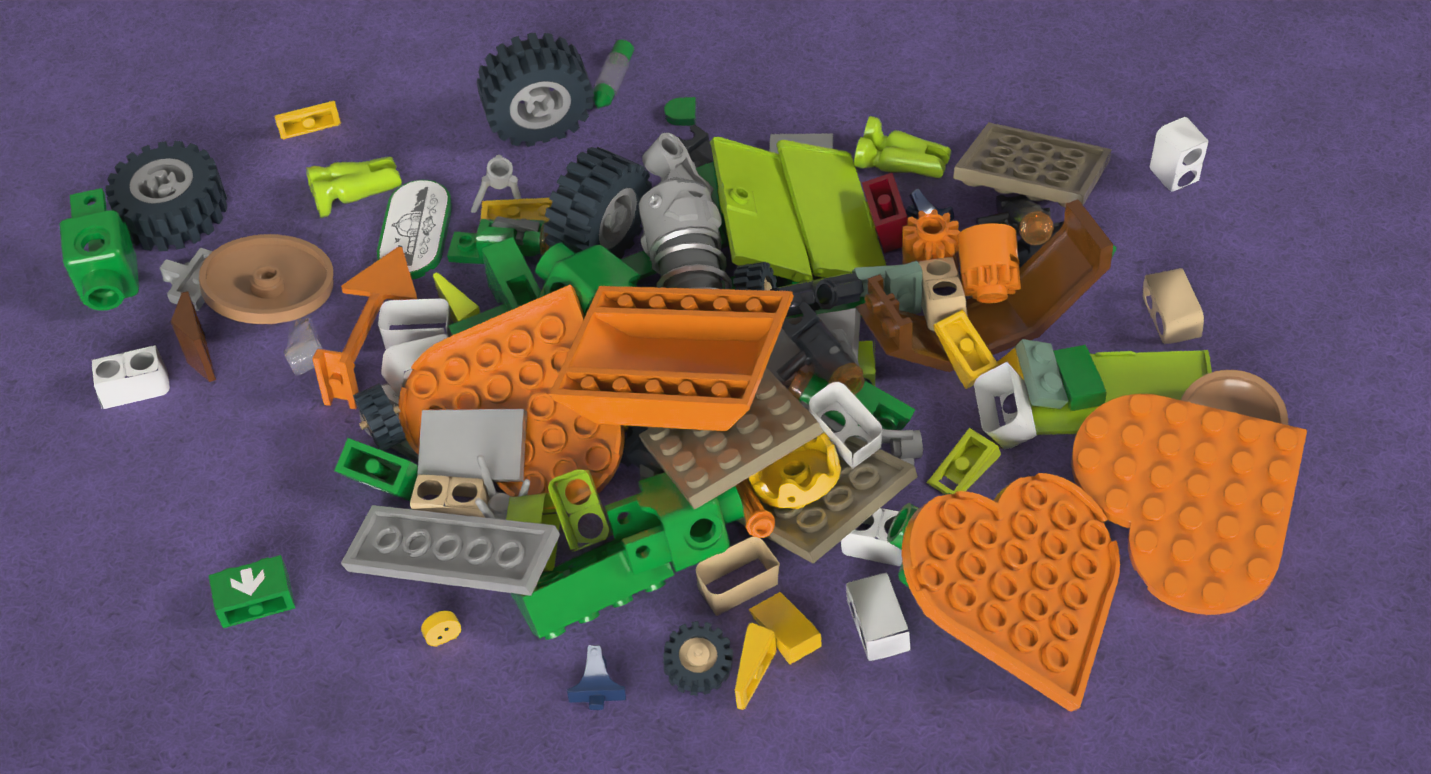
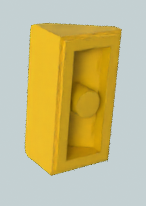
M335 100L274 115L281 139L341 124Z

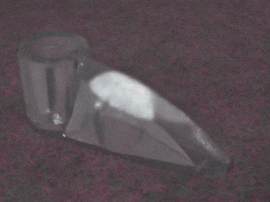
M310 314L292 320L288 332L287 349L283 350L290 367L298 377L315 368L312 358L317 349L324 350Z

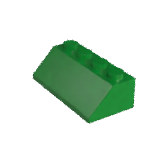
M613 539L554 566L552 571L542 572L531 596L510 594L532 633L538 638L545 637L546 640H549L566 632L565 626L576 621L579 624L594 620L600 615L599 610L610 605L613 608H617L631 602L633 594L644 589L646 592H652L666 585L665 579L674 576L670 563H666L634 575L630 568L622 539L618 541ZM642 545L638 547L636 553H642L646 550L647 546Z

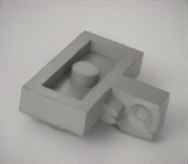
M200 248L190 263L186 262L184 265L168 259L163 262L159 269L161 270L163 281L172 284L171 289L167 293L170 302L177 304L181 293L188 291L195 310L199 311L205 302L200 292L199 271L206 257L213 251Z

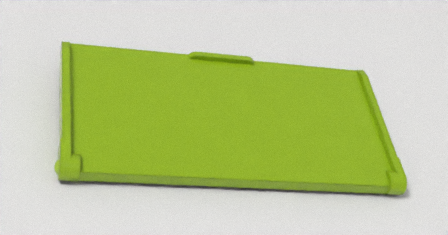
M713 137L710 145L718 181L721 212L724 214L732 262L739 266L768 262L774 271L773 275L796 282L812 280L813 277L803 234L779 154L722 137Z
M789 140L778 141L776 144L803 234L813 274L819 277H830L850 273L854 268L886 266L875 231L874 221L868 202L865 200L851 153Z
M1208 350L1139 353L1119 351L1090 354L1107 392L1105 403L1131 394H1154L1181 400L1183 394L1192 383L1200 377L1212 373ZM1068 403L1061 409L1031 405L1037 436L1077 434L1084 420L1099 406L1070 411Z

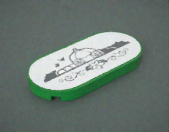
M432 180L411 181L397 188L388 200L377 248V258L379 260L395 248L402 247L412 280L425 276V273L431 269L433 271L439 265L443 256L452 202L449 191L442 184Z

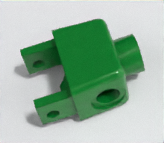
M102 188L71 194V218L62 220L59 224L64 267L83 304L94 310H111L118 307L124 298L133 297L139 292L137 256L125 222H122L118 212L106 210L105 193ZM87 243L89 245V252L84 250Z
M557 243L546 251L535 269L536 274L545 281L538 298L571 284L577 294L584 316H586L599 286L637 287L636 284L640 279V275L601 245H594L575 254L563 243Z
M666 472L638 481L641 493L604 506L612 534L616 541L622 539L630 568L634 575L669 562L675 572H678L714 555L724 553L730 547L725 524L745 517L736 486L694 510ZM628 512L626 518L617 519L620 513ZM642 545L647 546L646 550L642 553H636L638 547Z

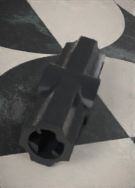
M855 272L821 279L800 281L796 284L772 288L770 291H792L794 297L786 315L788 317L802 314L800 304L806 302L813 311L829 310L834 306L860 301V296L864 289L862 280L857 277Z

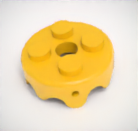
M825 433L817 436V439H812L750 476L749 480L758 499L772 507L799 509L826 495L835 486L840 476L841 465L835 445L832 444Z

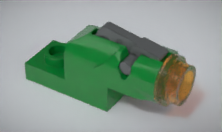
M496 217L495 220L481 219L477 233L454 232L447 254L448 261L484 264L482 248L511 237L514 238L523 256L544 255L550 247L545 241L548 233L544 232V224L547 222L544 220H527L525 218L520 220Z
M799 369L788 390L809 411L810 399L828 386L829 383L811 371L805 373ZM861 378L848 388L878 420L883 429L901 431L910 421L915 411L914 408ZM827 411L821 416V420L833 433L840 432L845 427V417L838 411Z

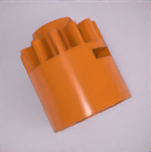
M936 209L927 214L924 211H919L918 220L914 217H908V225L903 226L902 265L914 261L919 263V261L953 257L957 272H959V222H950L949 213L941 216Z
M995 223L981 224L966 228L958 234L961 284L965 296L972 295L973 299H977L981 303H998L1008 298L1007 294H1016L1015 290L1021 289L1017 235L1013 227Z

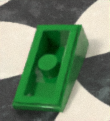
M1081 345L1054 350L1070 411L1104 404L1107 392L1087 346Z

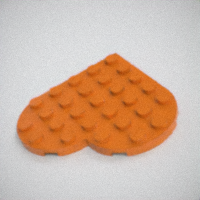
M571 284L434 344L420 355L411 366L413 370L407 379L405 387H401L398 403L401 411L399 412V421L406 440L418 455L422 410L524 409L527 411L523 481L525 479L530 480L527 495L549 493L548 486L553 478L576 469L590 471L598 493L605 488L614 476L622 458L625 441L624 425L596 424L553 400L549 395L585 318L577 294ZM581 479L572 480L565 489L567 500L575 505L585 503L591 494L589 485ZM496 482L511 497L519 495L523 482ZM548 507L543 509H555V507Z
M1125 395L1102 404L1084 420L1074 440L1071 461L1072 473L1076 485L1092 497L1109 521L1129 528L1128 551L1134 571L1137 570L1142 580L1148 586L1147 590L1152 595L1172 607L1190 613L1206 615L1230 613L1259 599L1269 588L1277 573L1284 547L1307 430L1160 395Z
M1038 473L1035 476L1016 479L1003 488L994 500L973 492L957 491L954 494L939 495L920 507L911 517L905 529L902 542V563L909 588L924 614L943 630L1068 711L1072 712L1080 708L1120 573V555L1117 540L1111 541L1104 524L1108 519L1099 505L1083 489L1071 481L1053 474Z

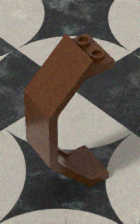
M1078 199L1066 203L1065 219L1061 229L1019 268L1021 289L1015 290L1016 294H1007L1008 298L998 303H981L973 298L966 300L968 318L991 354L995 355L1013 348L1022 339L1033 340L1040 337L1111 268L1113 243ZM881 274L868 278V294L864 297L865 303L856 306V309L885 353L945 372L954 371L936 332L928 328L925 316L899 310V301L895 299V295L893 293L886 295L883 291V277Z

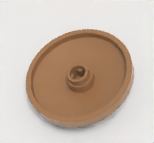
M276 234L247 236L218 247L206 257L199 271L200 292L204 301L211 309L229 319L251 324L283 323L304 317L327 301L334 285L333 266L329 257L320 248L303 239Z

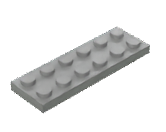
M372 505L341 564L347 572L531 596L560 533L555 525Z

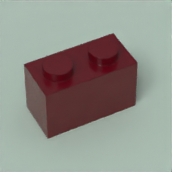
M893 172L862 182L884 253L901 248L903 226L908 225V217Z

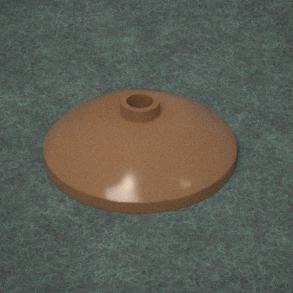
M1220 370L1206 374L1192 383L1181 398L1182 401L1288 425L1287 410L1278 392L1262 378L1245 371Z

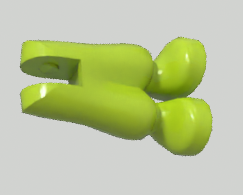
M869 116L864 137H860L857 144L854 166L863 169L876 167L883 172H909L941 178L946 169L945 165L950 159L951 149L902 131L894 130L888 136H885L882 132L880 119Z
M382 157L364 162H335L327 167H306L308 184L315 199L320 218L330 215L332 202L336 198L342 203L348 204L402 185L400 174L396 170V164L392 157Z

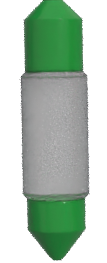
M617 40L614 43L597 77L593 90L594 96L592 97L597 108L606 107L611 104L629 68L634 47L627 40Z

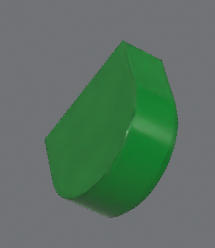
M696 97L674 98L667 102L664 107L667 122L675 126L695 125Z

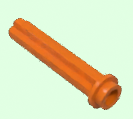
M745 479L735 486L743 505L746 529L754 537L765 538L772 533L775 526V518L771 512L764 509L748 479Z

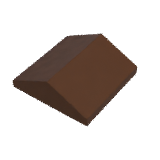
M183 292L177 303L171 324L187 363L209 382L215 381L216 377L203 328L189 292Z

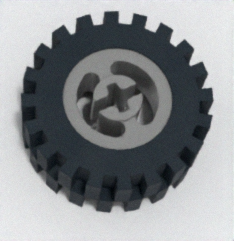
M527 33L528 40L520 41L519 36L511 38L512 45L508 47L504 43L496 47L498 54L495 56L489 53L485 58L487 66L481 65L479 68L480 78H477L478 93L489 126L493 133H498V137L501 140L506 141L510 138L511 145L519 146L522 141H525L526 146L530 147L534 146L536 141L546 143L550 142V139L554 137L558 139L567 138L565 132L567 130H571L573 133L580 128L578 120L585 122L589 117L587 109L593 108V88L576 47L573 44L568 46L566 39L560 36L554 41L553 35L549 33H544L542 39H538L536 33Z
M166 141L158 142V148L151 149L149 145L141 147L143 153L136 155L134 152L126 156L128 160L126 164L119 162L115 166L117 174L110 173L107 179L109 185H106L105 192L111 210L118 212L122 222H125L132 244L137 247L141 243L145 250L151 251L154 245H157L159 252L168 251L169 245H175L178 250L185 248L184 242L188 240L195 244L201 241V233L204 232L209 236L214 231L212 223L220 224L223 220L222 212L227 210L226 192L214 159L210 158L209 153L205 149L199 151L198 146L192 143L187 148H185L183 141H174L173 146H168Z
M591 147L587 149V153H579L577 155V163L571 161L566 167L568 173L565 176L560 175L556 182L559 184L557 192L552 191L549 200H552L553 203L551 207L546 208L545 217L549 218V221L544 224V232L548 233L545 241L546 244L550 245L549 249L557 243H563L575 254L594 245H601L621 259L625 255L624 251L627 248L630 249L635 244L633 242L635 235L639 236L643 229L640 227L639 202L643 195L652 189V182L648 180L650 174L640 164L603 148L597 147L596 149Z

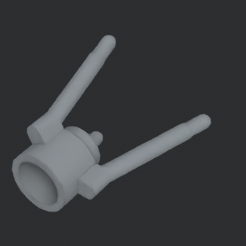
M496 155L495 158L488 162L486 175L482 177L481 186L471 208L472 213L477 212L489 186L495 189H503L509 186L511 187L514 199H522L517 185L518 178L512 175L513 167L508 159L501 155Z
M882 429L881 443H890L893 456L899 457V459L914 465V459L922 458L923 444L919 430L900 431ZM861 436L856 437V438H858V439H860V440H862V441L868 443V442L866 441V439H864L863 437H861Z
M478 455L477 461L488 493L489 502L486 505L481 498H477L475 503L485 518L506 520L509 497L511 496L505 493H496L483 455ZM525 479L523 481L518 496L528 494L530 480Z

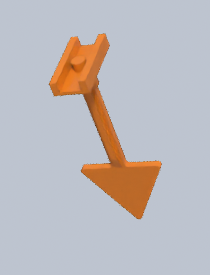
M402 247L395 248L341 286L343 293L368 296L369 298L343 351L317 349L312 358L324 405L331 406L333 399L339 398L348 400L350 409H357L353 395L359 393L354 373V362L381 305L386 299H417Z

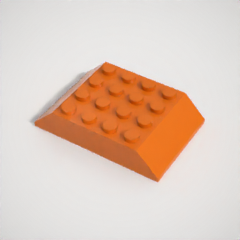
M599 286L549 395L553 400L596 424L728 431L751 407L794 295L792 291Z

